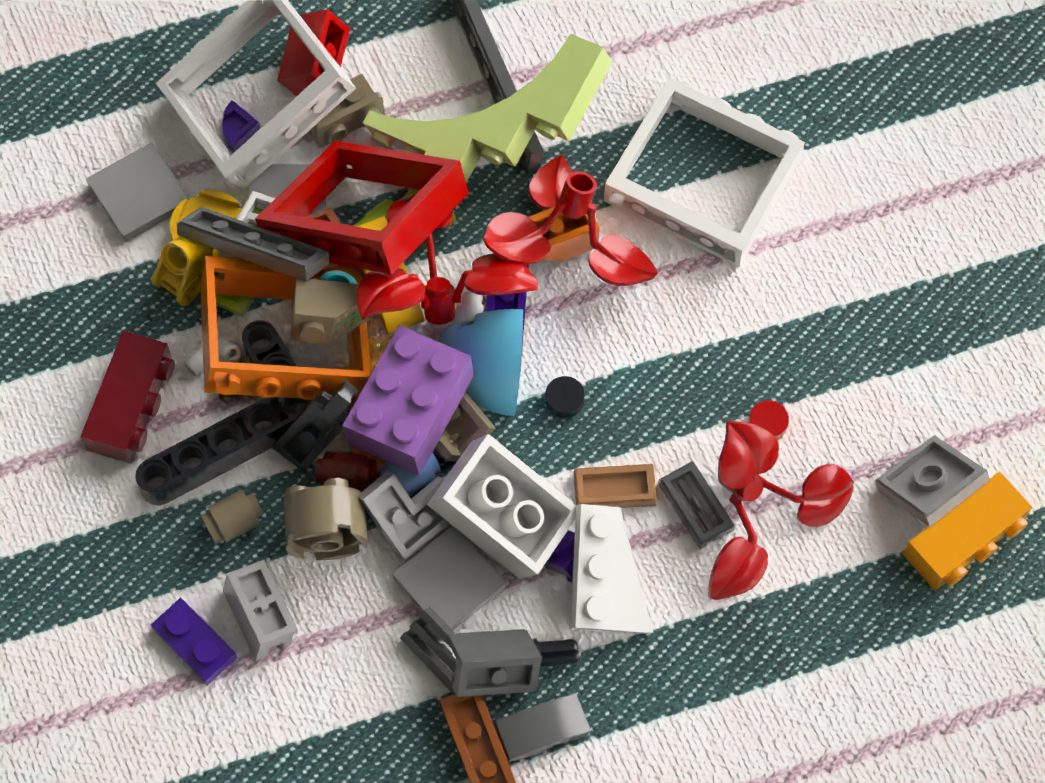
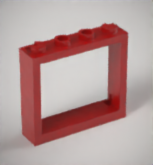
M334 141L255 220L258 227L329 252V263L392 275L469 192L459 160ZM346 177L420 190L381 231L307 217Z

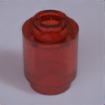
M326 451L323 458L317 460L315 478L317 482H320L321 486H324V482L328 479L348 480V487L362 492L377 480V463L375 459L368 458L366 454Z

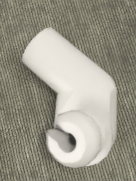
M470 291L464 292L462 295V305L455 309V318L447 324H432L433 329H446L454 322L459 325L471 324L475 320L476 314L484 312L483 296Z
M218 339L219 362H238L242 357L241 346L233 340ZM203 345L183 362L184 366L194 376H197L204 370Z

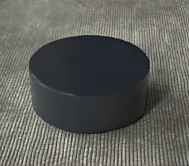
M561 376L553 379L548 384L545 391V403L548 410L555 416L561 418L572 417L579 413L584 405V388L575 378Z

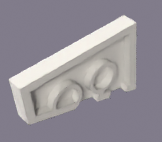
M587 504L576 506L571 605L572 629L642 634L653 633L620 507Z

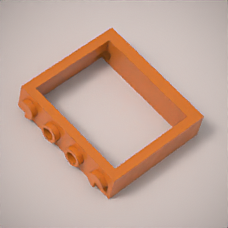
M205 256L200 280L205 393H218L222 395L235 394L265 398L285 397L313 400L323 390L332 396L335 390L346 380L358 389L351 399V402H356L371 375L367 321L347 333L350 370L219 362L216 294L293 300L296 278L242 258ZM337 266L321 270L310 279L320 280L324 273L336 270L348 273L359 284L363 276L362 269ZM214 272L223 273V276H216Z

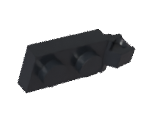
M345 380L332 396L324 390L320 395L317 394L279 436L272 449L304 472L343 430L342 425L350 412L347 406L351 403V399L358 389Z

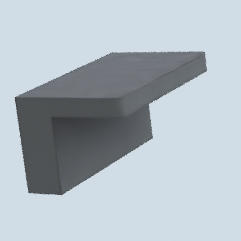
M527 630L454 633L449 635L448 644L456 658L452 688L457 697L536 692L542 657Z

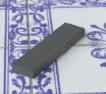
M204 207L198 208L177 223V235L303 281H307L329 265V252Z

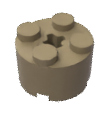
M342 478L328 479L324 482V486L309 488L306 486H292L285 490L283 509L286 551L288 554L304 559V552L316 553V560H334L359 553L360 544L365 547L368 545L366 511L359 499L361 492L348 487V480Z

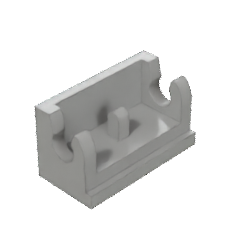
M265 560L227 573L223 593L255 661L266 658L270 653L269 650L280 644L282 649L287 648L291 644L293 635L298 633V629Z

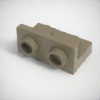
M363 74L350 79L356 89L309 130L319 149L327 144H332L334 141H342L349 133L360 127H365L363 121L369 110L385 115L382 95L380 92L375 93Z

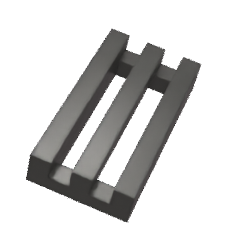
M694 461L659 479L658 484L699 549L707 546V543L712 540L714 542L720 539L721 535L734 531V523ZM689 474L721 525L715 527L683 476ZM672 482H676L707 532L703 534L673 487Z
M430 607L425 608L419 614L418 620L412 622L409 626V631L404 632L400 639L455 694L452 686L456 659L453 657V653L444 644H441L425 626L428 624L448 646L449 635L455 632Z

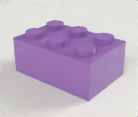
M398 325L342 425L348 445L420 476L474 377L471 356Z

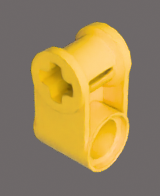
M181 236L170 241L161 250L157 268L151 279L152 284L158 288L164 287L176 296L177 303L181 306L188 305L201 291L200 280L205 256H212L213 248Z

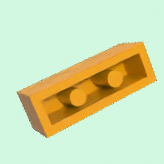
M999 471L990 478V481L931 527L928 526L910 540L903 556L934 591L945 583L952 587L968 573V570L965 568L975 559L979 563L984 562L998 549L995 543L1005 535L1011 540L1027 527L1028 522L1025 519L1032 506Z

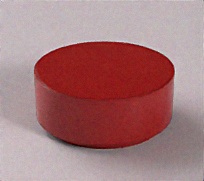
M766 400L757 403L752 408L748 423L766 429L779 440L787 431L789 415L785 407L780 403Z

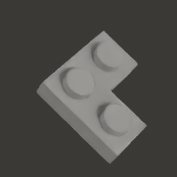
M386 471L361 492L359 499L365 510L399 558L406 561L449 524L448 521L426 505L444 481V478L438 476L411 499L395 475Z

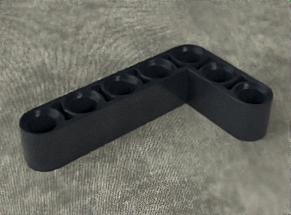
M257 320L249 323L244 328L241 339L249 364L298 367L271 323ZM259 340L270 342L268 346L262 349L252 347ZM285 397L263 398L148 458L138 466L135 474L142 497L147 503L161 506L266 452L272 448L279 436L301 413L290 411V406L298 402L308 405L312 400ZM261 421H269L273 423L272 426L265 431H257L253 429L254 426ZM233 439L237 441L236 445L231 449L222 450L218 448L219 444L224 440ZM190 458L201 459L200 464L195 468L187 469L182 467L184 462ZM160 476L166 478L159 487L151 488L147 486V483L153 477Z

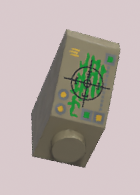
M296 278L292 303L290 340L331 344L371 319L369 317L362 320L359 315L357 306L359 284L317 279L303 281Z

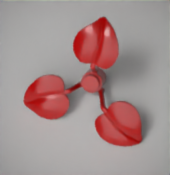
M563 155L554 158L541 167L529 184L528 194L536 206L544 210L555 207L545 223L537 228L535 222L528 216L515 212H506L490 221L483 238L485 246L501 259L525 265L535 264L542 261L550 253L551 244L543 234L547 233L561 212L566 217L577 219L587 214L590 246L595 249L589 255L588 264L598 278L612 285L630 286L652 280L658 274L651 260L626 238L608 234L600 242L597 240L595 222L597 206L591 203L597 188L596 180L585 172H574Z
M415 195L409 198H401L388 208V223ZM453 210L435 229L445 228L451 224ZM431 233L425 239L430 280H428L427 285H424L416 274L407 275L401 268H398L392 275L370 271L359 283L357 306L359 315L364 320L376 314L401 311L421 303L425 319L431 324L443 325L455 318V303L462 302L461 294L464 287L468 291L479 295H504L538 290V282L525 264L508 262L492 253L476 258L472 262V270H466L462 273L454 290L453 285L450 284L448 279L437 277L433 236Z
M727 421L725 440L718 462V481L732 493L729 502L735 506L748 534V540L743 537H734L721 549L710 575L708 596L711 599L719 600L746 593L760 582L767 569L768 553L763 547L755 545L757 543V535L741 503L742 501L756 500L762 494L763 488H766L792 502L800 503L797 519L806 526L819 527L837 518L849 503L854 489V481L848 472L835 464L819 466L803 482L802 495L793 494L768 482L759 475L769 471L775 465L779 455L777 439L769 431L758 425L740 421Z

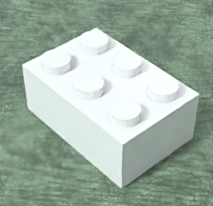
M489 434L471 441L426 504L519 579L534 576L540 572L574 522L576 516V505Z

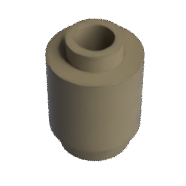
M240 490L208 507L209 511L200 516L216 544L222 540H225L227 543L260 526L258 517L264 513L253 493L246 496L243 490Z

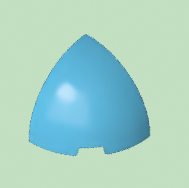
M503 309L478 313L475 315L473 324L459 325L454 322L441 333L438 342L471 356L474 377L466 392L477 406L493 413L515 416L521 368L523 309Z

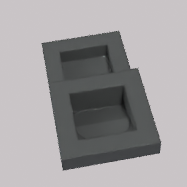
M576 693L527 708L493 723L508 762L544 753L551 746L584 738L591 732Z

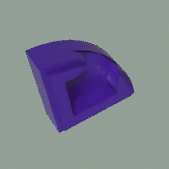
M232 100L224 110L222 131L227 146L234 153L260 129V124Z

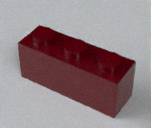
M122 331L80 436L87 451L131 464L135 453H140L143 450L147 440L146 425L150 416H156L161 403L160 389L164 381L169 382L175 367V360L172 359L167 343Z

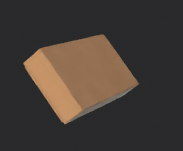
M653 464L575 468L573 471L576 506L587 504L630 508L656 506L657 504Z

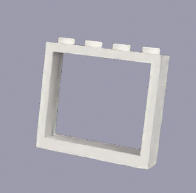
M247 0L234 13L226 16L221 25L210 35L199 41L193 50L178 64L170 67L171 70L156 83L224 177L242 189L246 188L356 89L288 0ZM281 13L325 71L231 155L188 95L273 18Z
M669 77L606 181L604 201L740 267L799 164L805 142L799 140L790 131L778 130L766 124L757 115L745 114L731 107L728 102L721 98H712L697 91L690 83L678 82ZM670 105L782 158L740 233L626 178Z

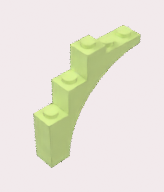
M570 33L554 59L532 81L510 97L484 110L453 119L432 121L398 119L369 110L363 125L372 134L370 139L385 149H391L393 145L402 149L403 152L459 160L467 183L481 156L498 166L505 162L515 167L535 131L551 140H555L556 136L570 141L609 70L612 61L603 46Z

